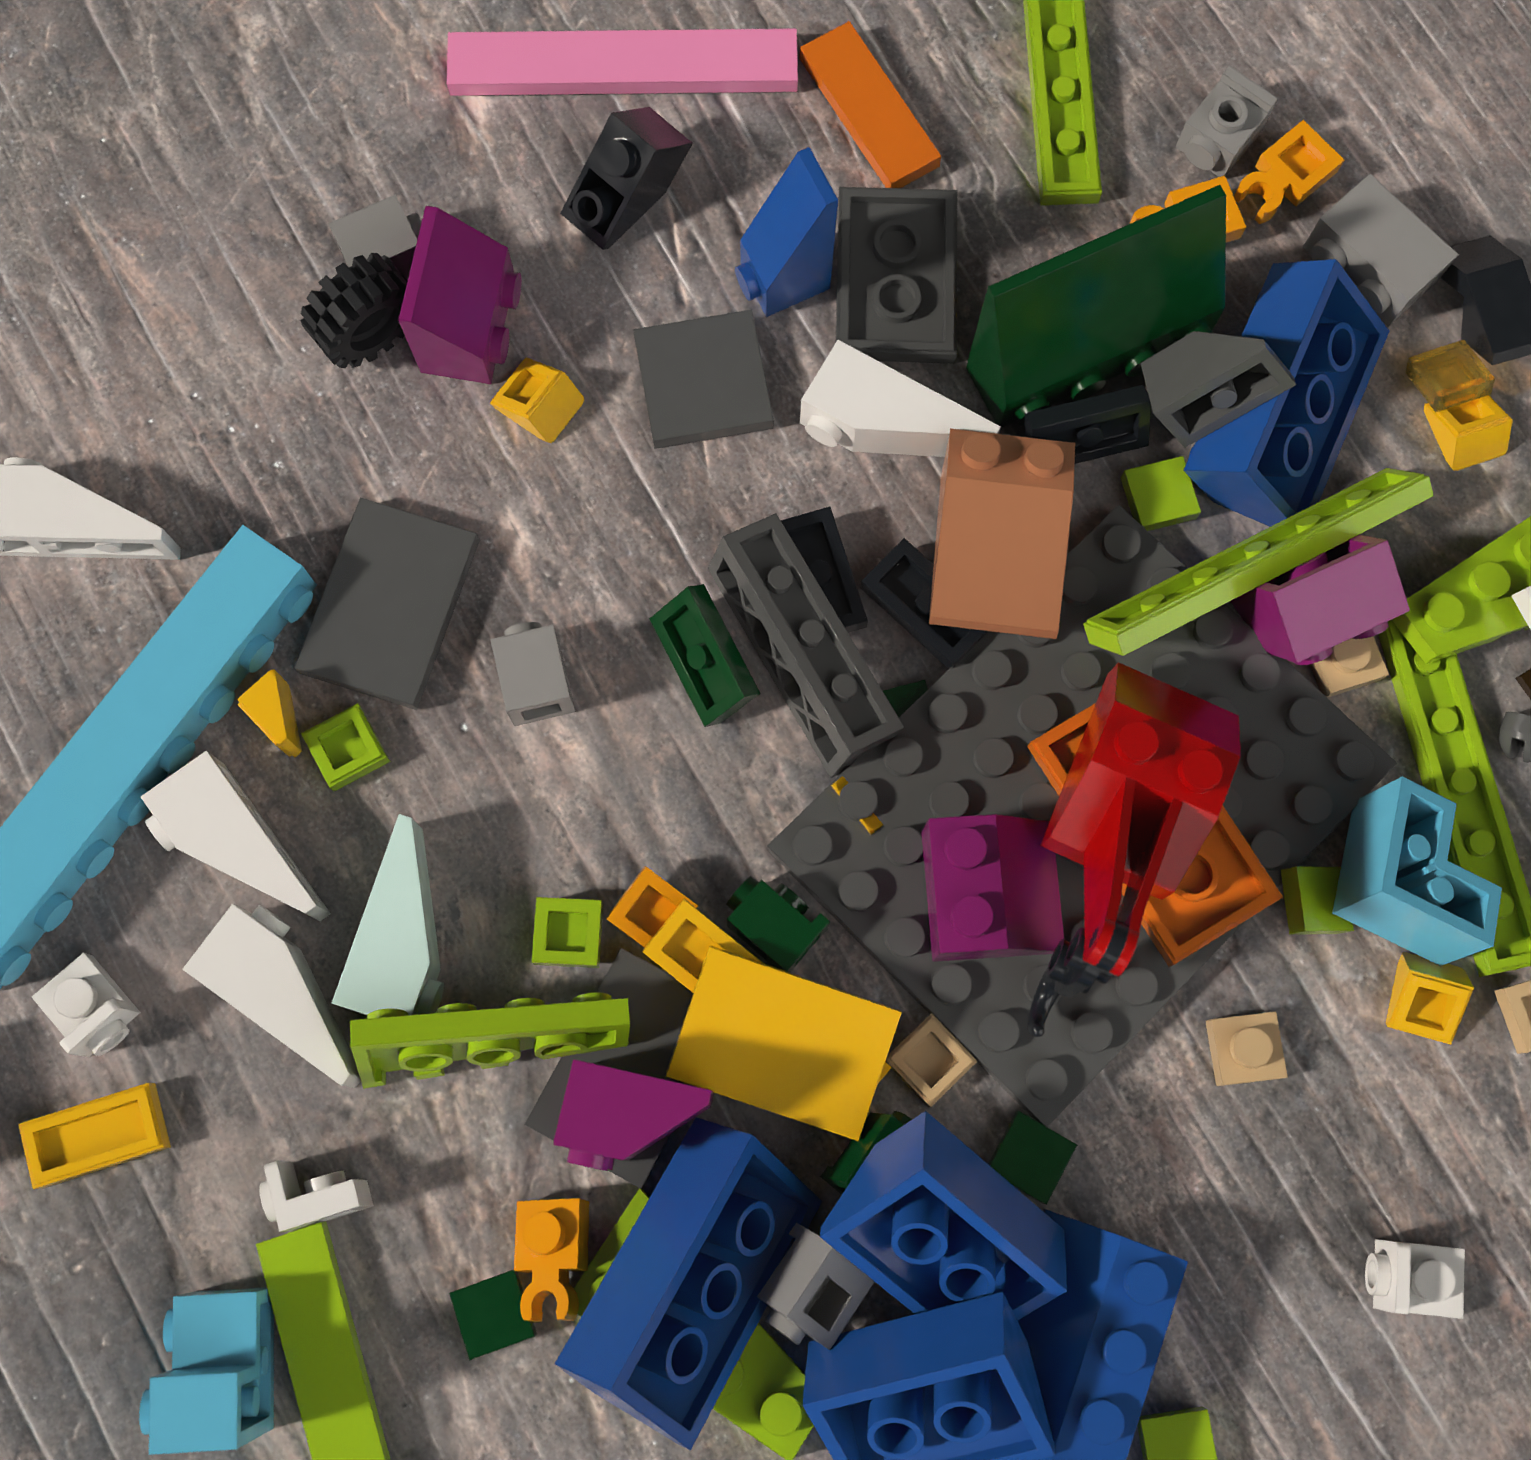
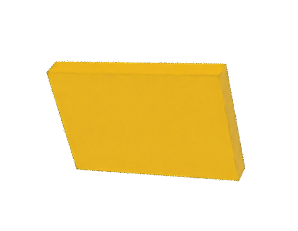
M710 945L674 1048L666 1077L699 1088L712 1090L719 1095L859 1141L902 1012L899 1009Z

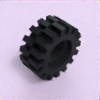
M370 253L368 259L363 255L354 257L351 267H348L345 263L337 266L335 269L338 274L332 279L327 275L318 282L322 289L320 291L311 290L306 298L310 304L302 306L301 315L304 317L300 320L302 326L329 360L339 368H346L348 364L352 368L359 367L364 358L371 362L378 358L377 352L379 350L389 351L394 347L392 341L396 337L403 339L405 336L398 320L408 280L386 255L381 257L379 253Z

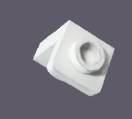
M84 952L32 996L33 1000L65 1037L59 1044L71 1055L90 1057L92 1054L101 1056L107 1053L128 1035L129 1029L126 1025L141 1013L94 956Z
M277 1160L264 1164L267 1181L260 1183V1199L267 1219L270 1222L277 1221L279 1232L296 1231L373 1206L367 1180L351 1179L346 1181L344 1171L329 1173L304 1182L306 1194L301 1195L294 1164L291 1161Z
M1375 1239V1253L1369 1254L1365 1267V1283L1368 1293L1373 1295V1308L1398 1314L1412 1313L1463 1319L1465 1249Z

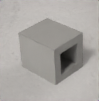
M396 194L328 223L348 267L352 266L354 257L363 255L368 259L370 253H379L381 257L386 255L408 280L422 222L417 212L408 216L405 215Z
M539 622L520 623L507 628L504 631L505 636L490 639L506 712L514 726L576 712L560 642L553 625L542 627Z

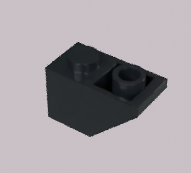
M650 107L612 112L560 214L602 250L609 249L667 192L693 143Z

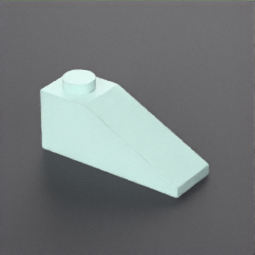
M401 814L398 815L332 1000L334 1005L364 1015L380 1009H401L408 1012L409 1015L436 1013L444 991V983L437 981L441 968L423 829L411 817Z

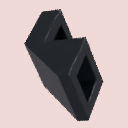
M1491 235L1450 246L1459 255L1442 275L1441 279L1464 296L1461 340L1491 365L1531 355V283L1522 258Z

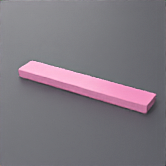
M797 28L448 32L447 87L450 96L797 92Z

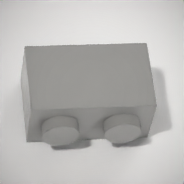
M1370 173L1318 220L1303 245V248L1311 254L1313 261L1337 259L1368 303L1388 327L1438 282L1459 255Z

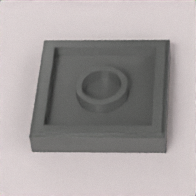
M752 309L633 329L654 449L774 429V419Z

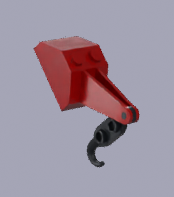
M1119 662L1106 676L1040 844L1045 849L1084 865L1085 928L1080 927L1071 942L1062 939L1054 950L1048 968L1043 974L1035 992L1028 1016V1031L1033 1037L1043 1036L1046 1019L1059 994L1067 998L1079 992L1086 994L1095 980L1106 984L1112 974L1119 977L1124 972L1137 946L1144 911L1150 895L1163 900L1175 892L1220 815L1241 757L1239 715ZM1123 883H1124V884L1127 885V887H1126V891H1125L1124 898H1123V901H1122V905H1121V908H1120V912H1119V915H1118V919H1116V918H1117V914H1118V910H1119V906H1120V902H1121L1122 887H1123Z

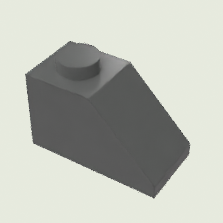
M1194 331L1141 363L1153 414L1184 447L1191 445L1296 385L1294 376L1264 339Z

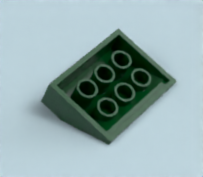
M1221 185L1210 188L988 286L966 369L997 425L1002 428L1017 421L1019 425L1023 426L1025 425V413L1052 407L1051 405L1069 397H1072L1073 401L1086 399L1105 386L1106 380L1124 372L1127 377H1134L1143 373L1141 367L1143 361L1194 331L1213 333L1212 330L1225 309L1226 194Z

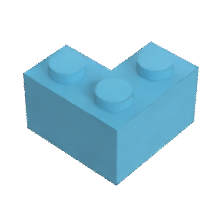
M1402 776L1361 797L1357 806L1352 810L1332 914L1442 966L1494 946L1502 887L1448 861L1457 804Z
M267 1287L195 1291L173 1296V1309H169L166 1312L163 1323V1343L165 1350L172 1352V1370L150 1377V1389L144 1391L140 1402V1429L144 1435H149V1455L236 1450L274 1429V1312Z

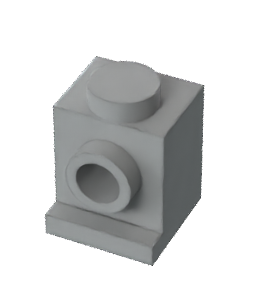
M1229 65L1222 74L1220 81L1186 121L1175 148L1183 152L1194 166L1202 170H1209L1218 177L1224 175L1226 177L1263 131L1278 98Z
M796 1223L789 1233L795 1241L757 1297L772 1308L764 1321L789 1340L799 1345L806 1334L830 1350L875 1281L825 1242L819 1235Z

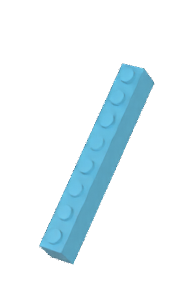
M242 525L0 827V989L2 986L13 983L25 971L31 960L29 952L45 932L54 930L66 919L73 906L71 898L87 878H94L109 864L114 854V847L112 846L126 828L136 825L149 813L150 810L141 799V796L165 780L169 774L175 773L188 763L195 751L194 742L209 722L215 723L228 712L234 702V691L249 672L258 671L268 661L274 650L273 641L286 624L300 619L309 608L313 599L312 591L317 586L316 582L301 564L246 526Z

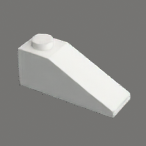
M837 340L801 399L800 424L805 426L807 433L816 441L826 446L836 447L839 444L852 452L945 457L950 428L999 434L1001 426L840 340Z
M12 457L5 459L4 464H0V556L180 560L181 547L163 528L44 467L40 462L27 458Z
M204 751L141 796V799L153 814L145 820V823L156 840L167 851H171L176 847V849L318 921H322L331 914L225 764L208 751Z
M232 904L182 970L339 1085L356 1088L361 1079L354 1057L301 949L284 937L291 927L261 905H258L253 913H250Z

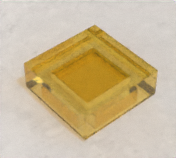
M1464 339L1409 357L1405 371L1435 412L1490 395L1495 382L1494 376Z

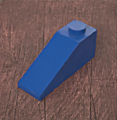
M810 147L797 152L740 239V265L735 267V274L747 300L751 301L756 298L766 317L827 291L831 286L838 199Z

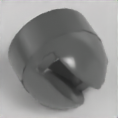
M1506 712L1499 730L1501 750L1508 758L1514 759L1518 755L1520 748L1524 747L1523 761L1529 763L1531 762V716L1517 712Z

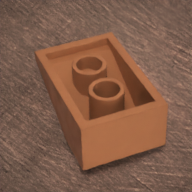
M950 428L940 481L929 624L1057 639L1074 494L1075 443Z

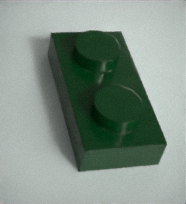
M704 584L687 586L649 618L704 727L721 724L761 694Z

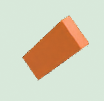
M850 21L800 47L799 59L886 188H902L940 167L942 156Z

